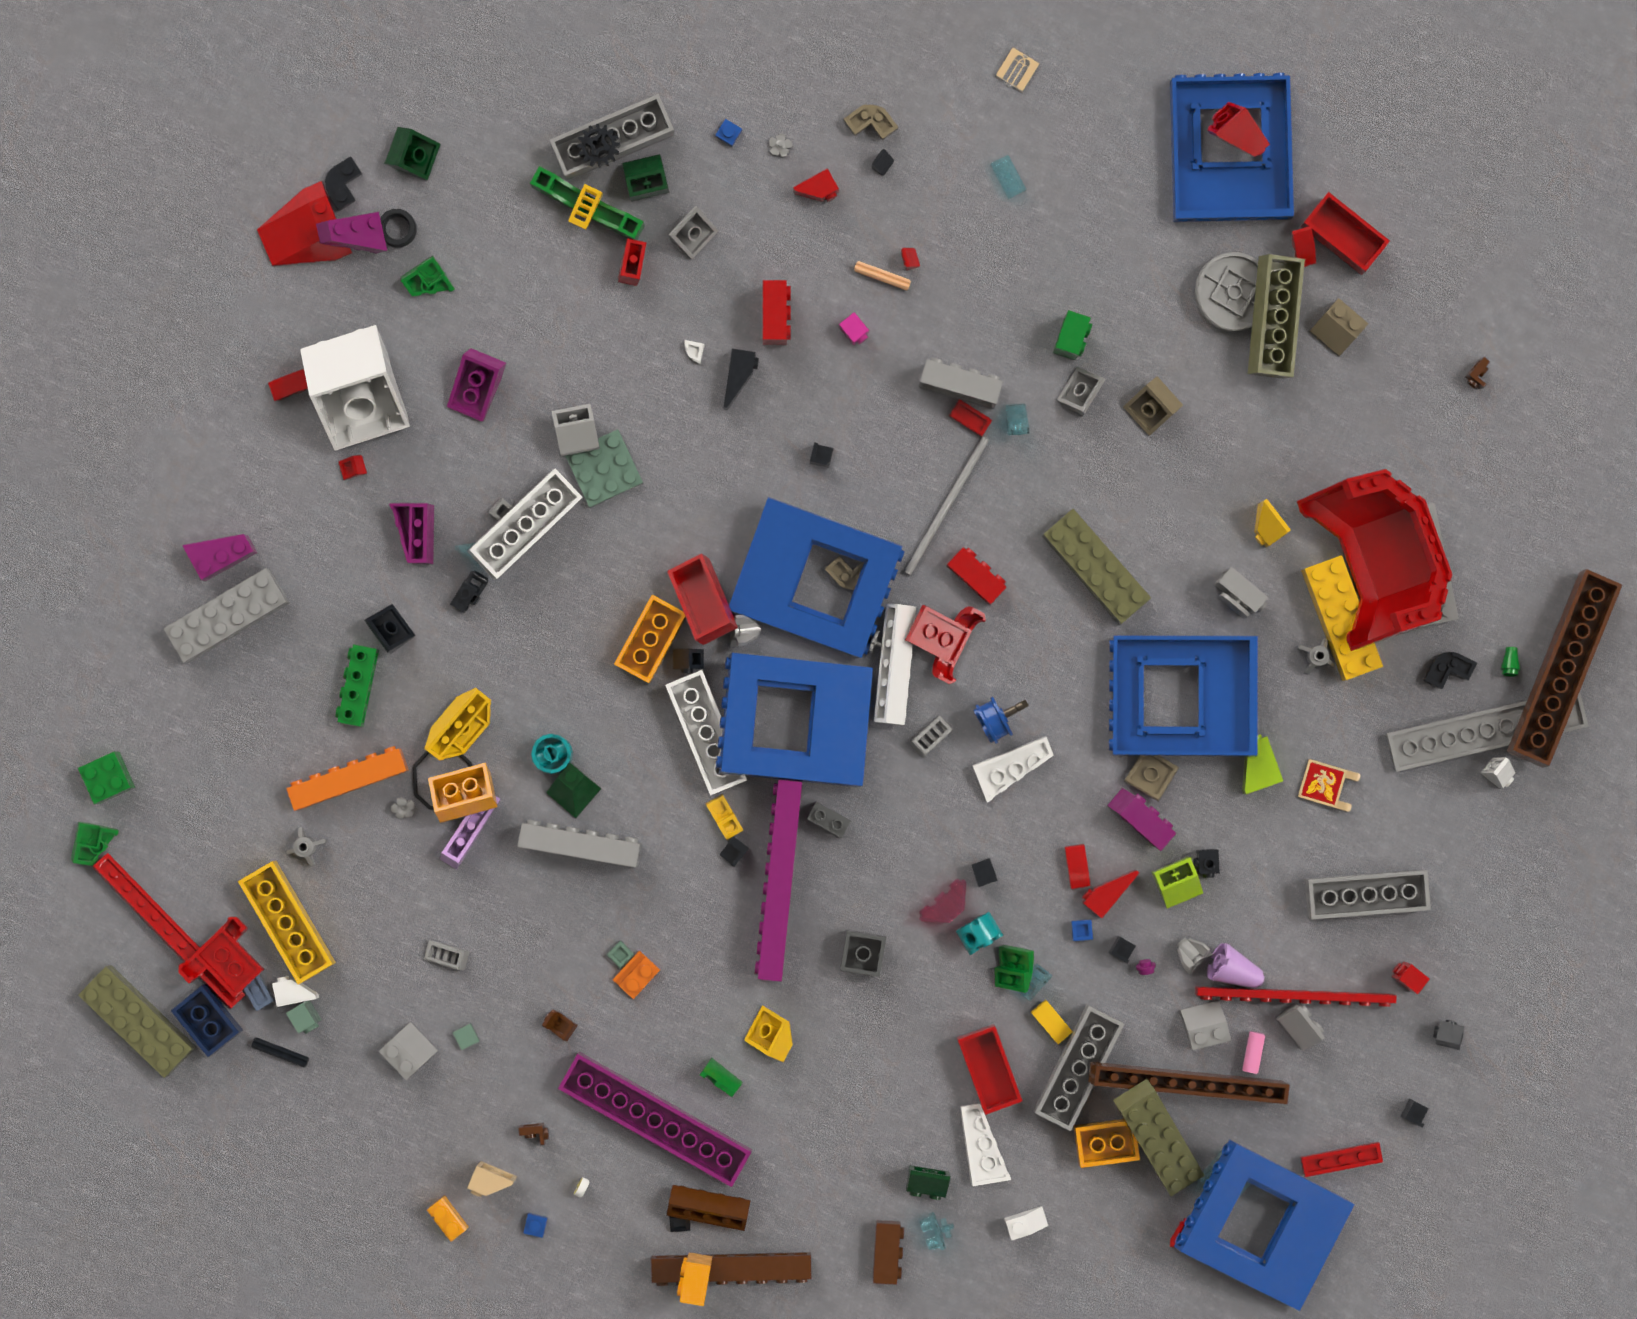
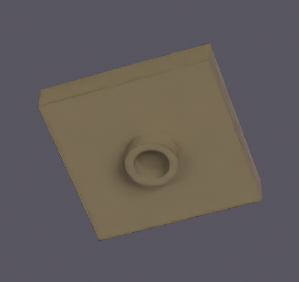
M1139 756L1124 782L1159 802L1179 767L1161 756Z

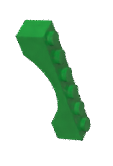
M540 166L530 182L533 189L571 209L574 208L581 192L580 189ZM586 193V196L595 199L594 197ZM583 200V204H586L590 207L592 206L591 203ZM602 201L599 202L592 217L593 221L625 238L638 240L645 227L644 221ZM581 207L579 208V211L585 214L589 213V211Z

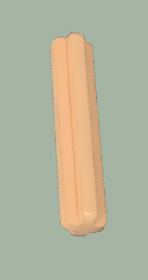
M857 261L854 271L903 290H908L911 284L909 279Z

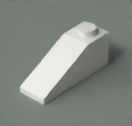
M1501 757L1492 758L1481 771V774L1498 788H1504V786L1508 787L1513 782L1515 771L1509 759Z

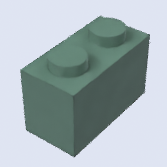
M310 1000L301 1003L286 1013L298 1034L303 1031L305 1034L319 1027L318 1022L322 1020Z

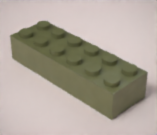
M1272 254L1262 255L1258 258L1248 374L1282 379L1294 377L1305 259Z
M1074 509L1069 511L1042 535L1045 541L1119 625L1151 599L1149 594Z
M112 965L105 966L78 995L163 1078L169 1076L196 1048L177 1027Z
M1147 1079L1113 1100L1170 1196L1205 1176L1157 1092Z

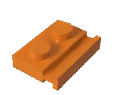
M639 950L613 978V981L634 999L661 969Z

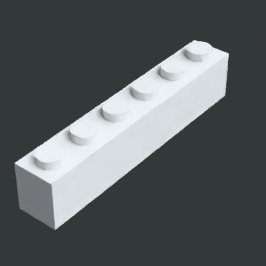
M886 604L874 722L905 725L913 644L905 639L916 619L917 607Z

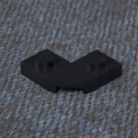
M351 156L330 169L325 179L326 190L339 211L356 201L346 184L362 175Z
M1456 652L1442 653L1433 660L1423 681L1439 689H1443L1450 673L1469 681L1477 662Z

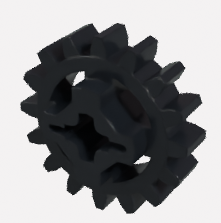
M596 124L595 129L590 125L588 132L582 131L584 137H578L582 144H578L577 148L582 150L579 152L580 157L585 156L583 159L585 163L590 161L591 167L597 163L598 167L601 168L602 163L609 166V160L616 161L614 154L619 155V151L616 148L621 147V145L615 142L619 137L618 135L612 136L614 134L613 129L607 131V125L600 128L599 124ZM607 136L610 138L612 146L606 143ZM601 142L603 148L599 147L596 151L595 144L598 145ZM586 146L592 149L591 156L587 153ZM608 154L607 156L600 158V156Z

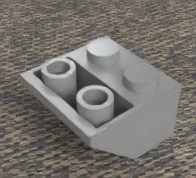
M591 404L552 411L561 457L600 449Z
M1292 1004L1278 1015L1276 1019L1296 1045L1304 1051L1325 1038L1322 1034L1324 1030L1317 1022L1309 1018L1312 1015L1305 1006Z

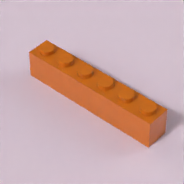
M395 746L384 749V754L377 756V753L365 756L366 760L358 762V759L346 763L347 767L342 769L339 766L328 769V774L321 776V773L309 776L310 780L302 782V779L291 782V787L286 789L294 811L409 771L402 749H396Z

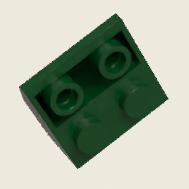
M660 154L622 163L631 202L669 193Z

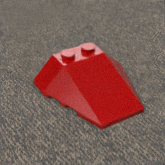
M322 181L302 189L257 229L272 266L336 261L352 254L351 248L320 244L316 224L337 219Z

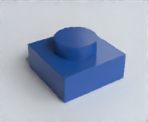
M725 119L715 137L732 147L742 132V128Z
M1091 919L1071 921L1073 941L1093 940Z
M528 1213L523 1233L543 1238L548 1217Z

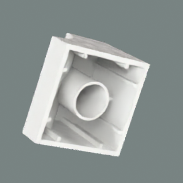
M376 325L358 329L352 333L327 341H320L300 349L309 396L335 451L410 427L407 411L392 371L388 352Z

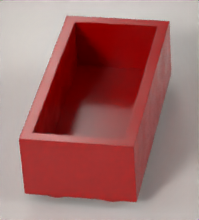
M1330 192L1323 197L1300 226L1301 228L1311 226L1313 237L1360 275L1367 271L1390 242L1389 239Z
M701 553L667 571L697 642L705 645L738 628L708 557Z
M992 1024L957 1037L984 1114L987 1115L1022 1102L995 1025Z

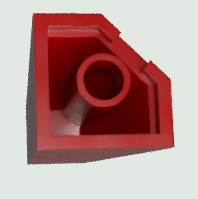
M1231 102L1225 104L1213 115L1212 120L1214 123L1207 130L1211 135L1254 157L1264 153L1265 148L1270 145L1248 110Z

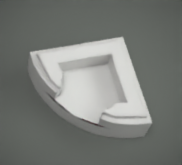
M685 340L687 355L694 362L701 364L704 344Z

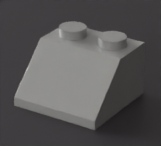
M1219 1000L1180 1010L1190 1049L1196 1050L1231 1041L1227 1021Z
M410 1022L379 1052L405 1080H408L438 1050Z

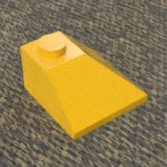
M1265 499L1258 504L1254 532L1257 535L1255 536L1257 542L1261 546L1265 545V547H1268L1291 531V529L1268 499Z
M762 1005L744 1041L767 1056L784 1062L793 1045L790 1023Z

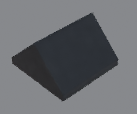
M393 604L364 620L386 652L390 654L416 636Z

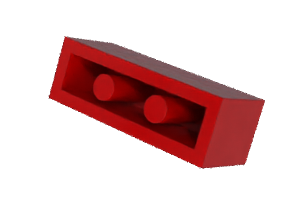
M963 547L946 566L987 604L991 605L1006 589L1004 585L1006 581L998 574L994 576L990 572L991 567L984 561L980 563L975 558L977 556L976 553L969 547L967 549Z

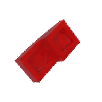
M1311 226L1292 231V246L1295 250V258L1305 259L1304 267L1316 264L1315 243Z
M304 369L268 382L274 401H280L293 394H299L308 390Z
M1085 845L1066 846L1065 855L1071 889L1091 886Z

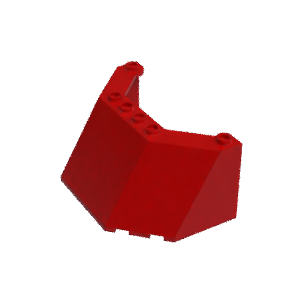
M1387 469L1347 478L1297 501L1300 513L1305 518H1312L1339 539L1360 597L1359 606L1352 630L1347 633L1346 637L1350 651L1441 620V607L1445 604L1448 594L1447 584L1452 578V571L1426 500L1420 495H1414L1411 492V488L1401 480L1397 481L1391 477L1392 473Z

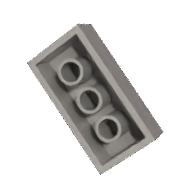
M937 358L926 360L919 384L920 388L989 408H995L1003 381L999 380L1000 377L988 374V377L980 375V371L975 369L966 371L961 369L962 366L950 363V366L942 364V360Z

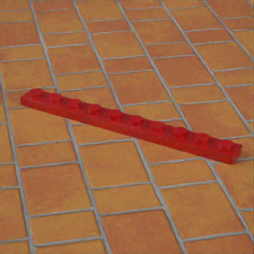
M109 853L93 865V869L183 962L188 960L200 948ZM208 970L199 977L230 1010L245 997V994L241 992L234 998Z
M1195 986V995L1200 996L1202 1000H1212V996H1218L1220 1000L1232 1001V997H1240V1001H1252V998H1260V1002H1272V999H1279L1281 1003H1291V999L1299 1000V1003L1311 1004V1000H1319V1004H1331V1001H1339V1005H1351V1002H1359L1360 1006H1371V1002L1379 1003L1378 1006L1391 1007V1003H1396L1397 995L1382 993Z

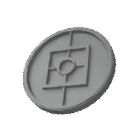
M1229 252L1216 256L1205 264L1196 280L1195 298L1201 314L1210 324L1219 329L1233 332L1252 327L1258 260L1244 253Z

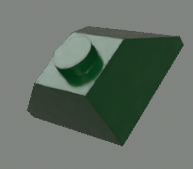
M569 763L546 793L573 817L577 818L602 788L573 763Z

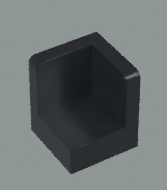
M814 442L810 464L829 468L834 448L818 445V443Z
M733 836L721 851L720 856L735 867L749 848Z
M990 858L972 864L978 887L998 881Z
M1118 936L1108 953L1128 964L1130 961L1128 959L1136 945Z
M1409 1099L1401 1117L1423 1128L1424 1124L1422 1121L1429 1108Z

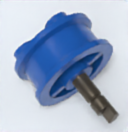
M993 696L990 697L991 701L984 705H975L976 709L973 711L990 743L995 742L997 744L998 739L1008 734L1010 736L1013 735L1007 724V718L1028 707L1029 705L1026 700L1004 711L998 707Z

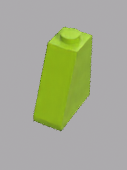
M1261 734L1257 736V757H1245L1243 794H1249L1283 782L1267 736L1262 737Z

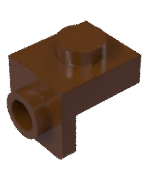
M554 1009L545 1016L542 1024L544 1028L549 1029L566 1042L578 1026L563 1013Z

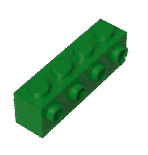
M353 644V648H349L347 659L350 660L349 667L345 668L343 679H346L345 687H341L339 698L342 699L341 706H337L335 717L338 718L337 722L364 727L379 649Z

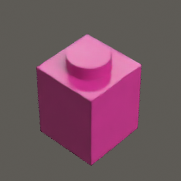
M855 312L839 324V328L853 345L856 343L860 345L868 338L869 329Z

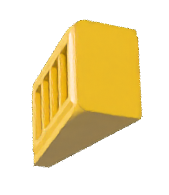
M584 184L568 222L586 230L603 193ZM586 193L596 196L595 199L586 196ZM583 200L591 203L592 206L590 207L586 204H583ZM581 207L589 211V213L585 214L579 211V208ZM576 214L585 218V222L575 218Z

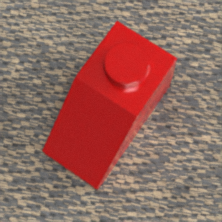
M827 168L793 187V192L795 195L820 202L827 200L829 202L837 197L839 188Z
M627 238L618 277L619 283L633 286L638 285L647 242Z

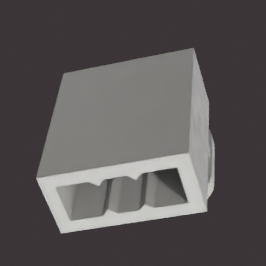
M1232 567L1226 569L1214 583L1223 592L1219 594L1218 598L1243 619L1248 618L1250 614L1261 612L1268 604L1265 602L1268 597Z

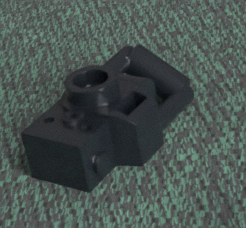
M476 570L471 571L450 605L463 613L469 609L470 604L477 605L481 598L480 595L488 583V578ZM474 578L482 584L478 587L471 583V580ZM475 595H476L477 598H476V600L474 601V603H472V600L474 599V597H475Z

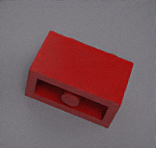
M1407 962L1398 963L1392 971L1394 973L1392 978L1408 991L1419 994L1430 980L1415 966Z

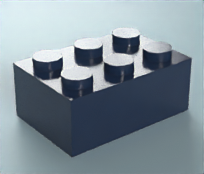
M206 984L200 986L171 1010L207 1057L215 1054L243 1031L241 1026Z

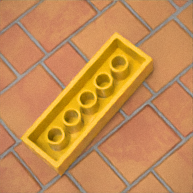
M1342 555L1301 570L1342 681L1383 667L1375 643L1350 651L1347 643V633L1352 630L1359 600Z
M271 861L238 881L298 985L336 963L277 861Z

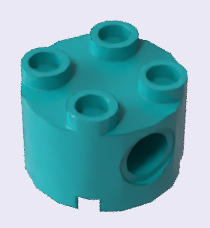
M547 734L536 740L531 755L533 763L538 769L554 774L562 772L572 762L573 751L568 740L561 735Z
M986 912L956 930L969 955L980 950L979 948L987 947L993 941L1003 936L990 912Z

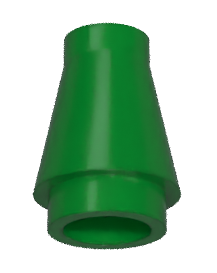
M1506 647L1500 669L1503 676L1515 677L1520 672L1517 647Z

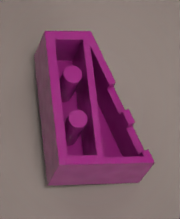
M379 212L316 224L320 244L352 248L375 254L387 251Z
M389 503L395 517L396 527L399 530L407 563L433 564L434 505L428 503Z
M245 534L182 545L197 574L203 581H207L257 554L249 536Z
M1122 788L1107 806L1118 813L1125 822L1129 823L1150 844L1162 851L1176 835V832L1171 829L1173 825L1165 818L1161 820L1158 817L1160 813L1152 806L1148 808L1144 804L1146 800L1138 793L1133 795Z

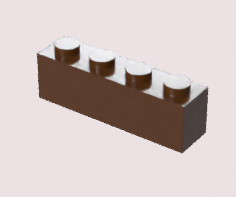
M672 1185L666 1216L745 1231L751 1200Z

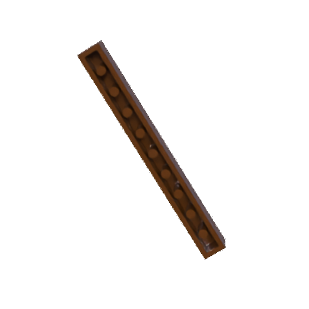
M1091 1062L1088 1080L1094 1086L1131 1089L1147 1079L1156 1092L1288 1104L1290 1084L1282 1080Z

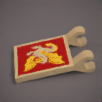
M1309 759L1298 797L1349 812L1352 805L1338 800L1345 778L1359 781L1360 774Z

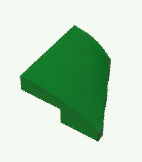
M433 255L400 277L401 282L411 296L455 290Z
M78 822L71 861L76 864L93 866L98 860V856L107 849L109 842L114 836H117L119 830L102 825Z
M713 1058L709 1060L700 1073L701 1077H707L716 1087L733 1097L743 1083Z

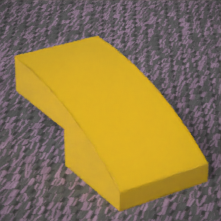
M723 794L706 803L726 840L743 831L741 824Z
M1046 999L1031 1011L1032 1015L1057 1044H1060L1073 1032Z

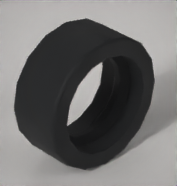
M391 209L381 216L380 220L384 238L388 245L402 248L414 240L417 233V225L407 211ZM402 217L408 222L409 231L404 238L393 239L388 236L386 225L391 218Z

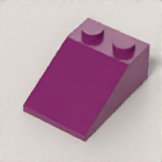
M472 348L466 351L462 356L447 407L483 422L501 382L506 362Z

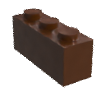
M876 1220L873 1283L897 1285V1279H901L902 1267H898V1261L903 1258V1247H899L900 1239H904V1227H901L898 1221Z

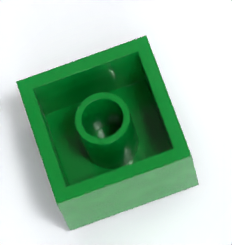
M1068 310L1053 353L1072 360H1076L1078 356L1081 357L1086 346V342H1083L1084 337H1088L1093 325L1089 323L1091 317Z
M114 751L78 768L94 804H101L136 788L120 752Z

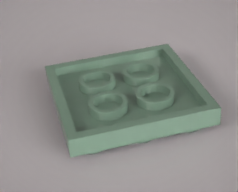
M618 429L598 438L600 449L566 456L589 508L643 484Z

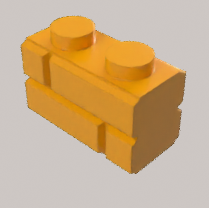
M445 1195L427 1209L450 1242L469 1227Z

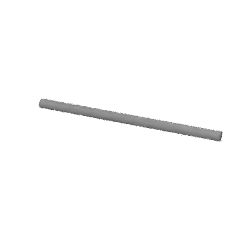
M982 436L904 571L906 574L911 576L989 442L987 437Z

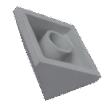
M695 206L669 233V238L689 258L693 259L716 235L718 229Z
M1077 367L1057 401L1083 416L1106 379Z

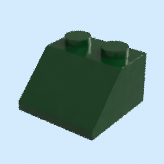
M397 127L384 164L398 171L428 180L441 144L413 129Z
M910 1165L906 1191L910 1192L909 1195L921 1197L922 1194L929 1195L930 1199L941 1200V1197L946 1198L951 1176L949 1171Z

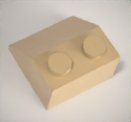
M480 1161L467 1188L471 1190L470 1193L478 1197H482V1195L487 1196L513 1185L517 1176Z

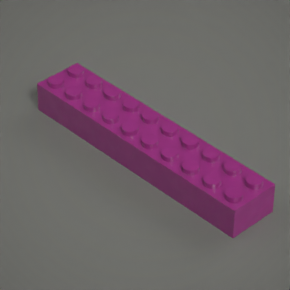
M778 780V784L774 783L773 795H776L777 798L776 803H772L771 815H775L774 823H770L769 835H773L772 843L768 842L767 855L771 856L770 862H766L765 875H768V882H764L763 895H766V902H762L761 914L764 915V922L760 921L759 934L762 935V942L758 941L756 954L760 955V961H756L754 974H758V979L782 982L802 782Z
M581 1052L576 1055L558 1087L559 1090L730 1187L735 1183L752 1152V1149Z

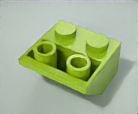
M1185 857L1151 872L1167 909L1203 894L1199 876L1191 857Z

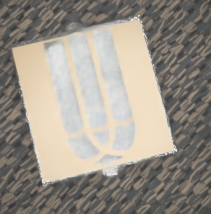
M1012 47L995 77L1005 82L1008 87L1011 86L1023 93L1040 63L1029 57L1028 53L1024 54Z

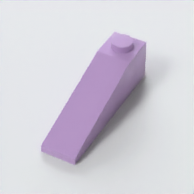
M496 797L497 804L500 801V798ZM495 808L465 816L442 851L440 860L457 870Z

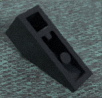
M732 349L724 410L730 408L753 375L754 369H758L759 358L756 357V352Z

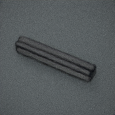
M254 1038L252 1042V1048L298 1066L306 1067L309 1062V1057L260 1038Z

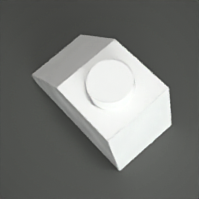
M289 976L277 978L278 982L272 983L277 1007L319 998L317 992L303 983L298 985L296 980L289 979Z
M1042 1206L1004 1218L1011 1240L1031 1235L1048 1226Z

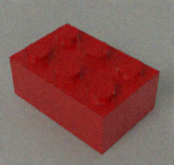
M763 280V345H787V340H791V325H787V320H791V305H787V301H791V286H787V280Z

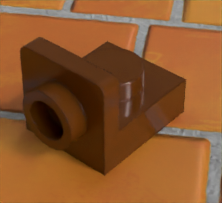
M1485 357L1479 359L1465 376L1468 379L1467 383L1474 389H1482L1486 386V383L1478 377H1482L1489 369L1486 366L1490 361Z
M544 1123L519 1126V1136L524 1135L525 1138H534L536 1134H539L540 1145H545L546 1140H549L548 1128L544 1127Z

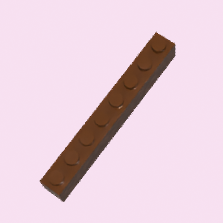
M811 1252L706 1254L712 1256L708 1282H716L717 1285L728 1284V1281H736V1284H748V1281L766 1284L768 1280H776V1283H788V1280H796V1283H806L808 1279H812ZM688 1255L652 1256V1283H656V1286H667L668 1283L676 1282V1285H679L680 1277H684L680 1276L684 1257L688 1258Z

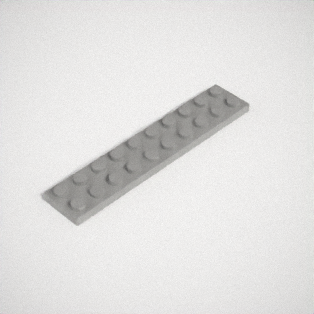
M1580 692L1563 733L1589 727ZM1527 700L1386 733L1395 772L1509 746Z

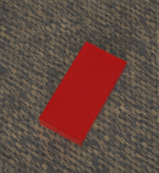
M960 399L949 414V417L981 437L992 422V419Z

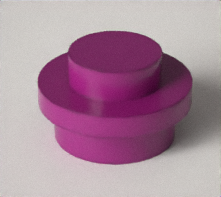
M1150 959L1140 960L1136 965V970H1138L1140 975H1149L1155 972L1156 963L1151 962Z

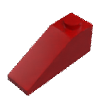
M1133 870L1096 886L1093 890L1089 888L1082 897L1084 899L1082 903L1097 916L1103 918L1140 872Z

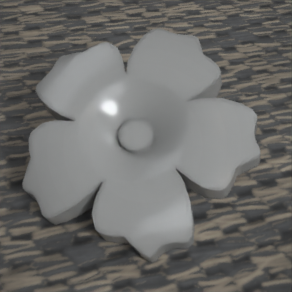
M780 133L776 136V139L771 137L769 140L770 147H772L770 150L772 155L778 156L780 153L781 157H785L789 153L788 149L792 148V142L789 139L785 140V134Z
M877 631L873 636L869 647L870 654L873 653L875 645L880 647L882 643L878 642L880 631Z
M400 797L397 798V803H393L390 806L391 812H394L395 816L399 819H403L404 815L408 818L414 814V802L412 800L407 801Z

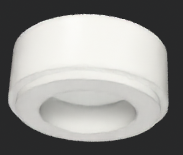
M581 1178L574 1191L575 1196L581 1198L589 1185L588 1179Z

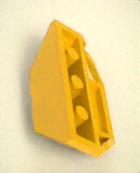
M477 688L457 696L432 725L424 749L439 761L465 754L490 724L491 699Z

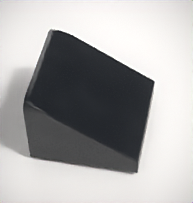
M882 149L873 161L872 169L884 176L893 164L894 159L885 149Z
M669 1216L671 1232L690 1231V1220Z

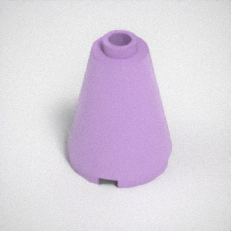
M1221 943L1213 952L1211 958L1214 960L1212 965L1208 964L1207 978L1212 981L1249 988H1257L1263 984L1265 978L1263 971L1229 944Z

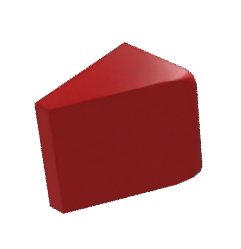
M902 248L901 256L905 270L920 267L916 249Z
M355 455L338 461L343 480L367 473L362 455Z

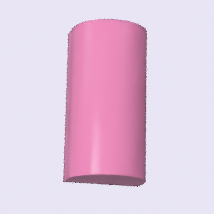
M1249 1031L1242 1071L1258 1073L1265 1040L1263 1033Z

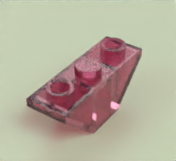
M957 878L949 885L951 889L947 893L942 891L934 898L936 902L931 907L926 905L919 912L921 916L918 918L924 922H952L965 910L966 881L963 878L961 880Z

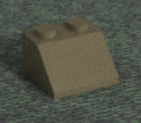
M1338 298L1311 328L1310 332L1336 355L1340 356L1369 323Z
M1156 376L1123 408L1150 436L1176 413L1183 404Z

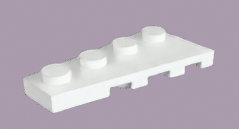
M1045 736L972 765L986 802L991 801L993 797L1000 792L1002 793L1007 787L1019 781L1028 772L1053 756V752Z
M981 1104L960 1106L971 1186L1011 1180Z

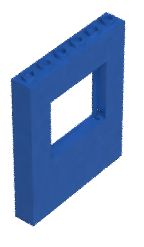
M1239 73L1234 74V77H1226V74H1215L1214 77H1206L1205 74H1198L1188 78L1187 75H1176L1175 78H1172L1170 81L1173 222L1291 220L1294 217L1290 75L1274 73L1273 76H1265L1264 73H1255L1253 76H1245V74ZM1228 102L1245 108H1261V131L1270 143L1265 148L1264 153H1262V161L1202 163L1200 109H1221Z
M768 497L729 607L731 611L862 658L863 654L867 655L870 643L867 642L870 635L874 636L877 625L874 624L877 617L881 618L884 607L881 606L883 599H888L891 590L888 587L890 580H895L898 571L895 569L897 561H902L905 551L902 550L903 546ZM813 544L864 563L843 620L792 602Z
M1114 636V640H1110V652H1113V660L1109 662V672H1113V680H1109V692H1113V700H1109V711H1113V719H1109V731H1113V739H1109V751H1113V756L1257 757L1258 636ZM1144 665L1199 666L1198 727L1144 726Z
M731 653L729 657H726L725 669H728V676L724 677L723 689H726V697H722L721 708L724 709V717L721 716L720 728L723 730L722 736L718 738V748H721L720 756H717L716 768H719V773L852 787L863 786L873 668ZM758 686L812 691L806 752L753 747Z
M1229 1139L1222 1149L1220 1159L1213 1166L1210 1178L1204 1183L1203 1191L1200 1197L1196 1199L1191 1215L1186 1218L1182 1232L1176 1237L1174 1247L1180 1252L1300 1311L1355 1204ZM1246 1182L1289 1203L1262 1258L1218 1237Z

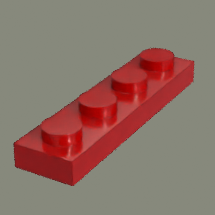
M1379 1142L1300 1157L1304 1177L1383 1162Z

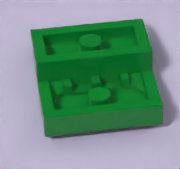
M1008 945L999 946L1000 966L994 967L995 987L1023 993L1028 992L1033 973L1034 951Z

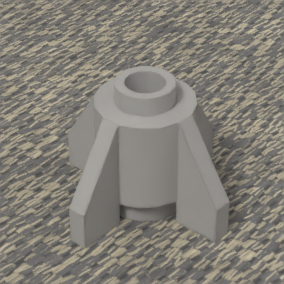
M744 615L733 616L738 628L730 632V647L745 646L758 638L761 628L756 620Z
M1324 638L1320 646L1312 647L1311 649L1299 645L1298 649L1307 653L1309 665L1304 672L1307 675L1311 673L1315 666L1327 665L1331 668L1335 666L1329 659L1330 654L1326 649L1327 639ZM1318 652H1320V657H1322L1321 659H1318L1316 657V654Z
M304 827L298 828L299 838L295 841L293 849L287 850V854L296 853L300 857H305L308 864L313 866L315 863L311 855L315 853L317 845L327 843L326 839L314 841V839L306 837ZM304 844H306L307 849H306V850H302V847H301V846H303Z
M1184 938L1177 944V953L1184 969L1189 975L1204 960L1213 955L1206 944L1192 938Z

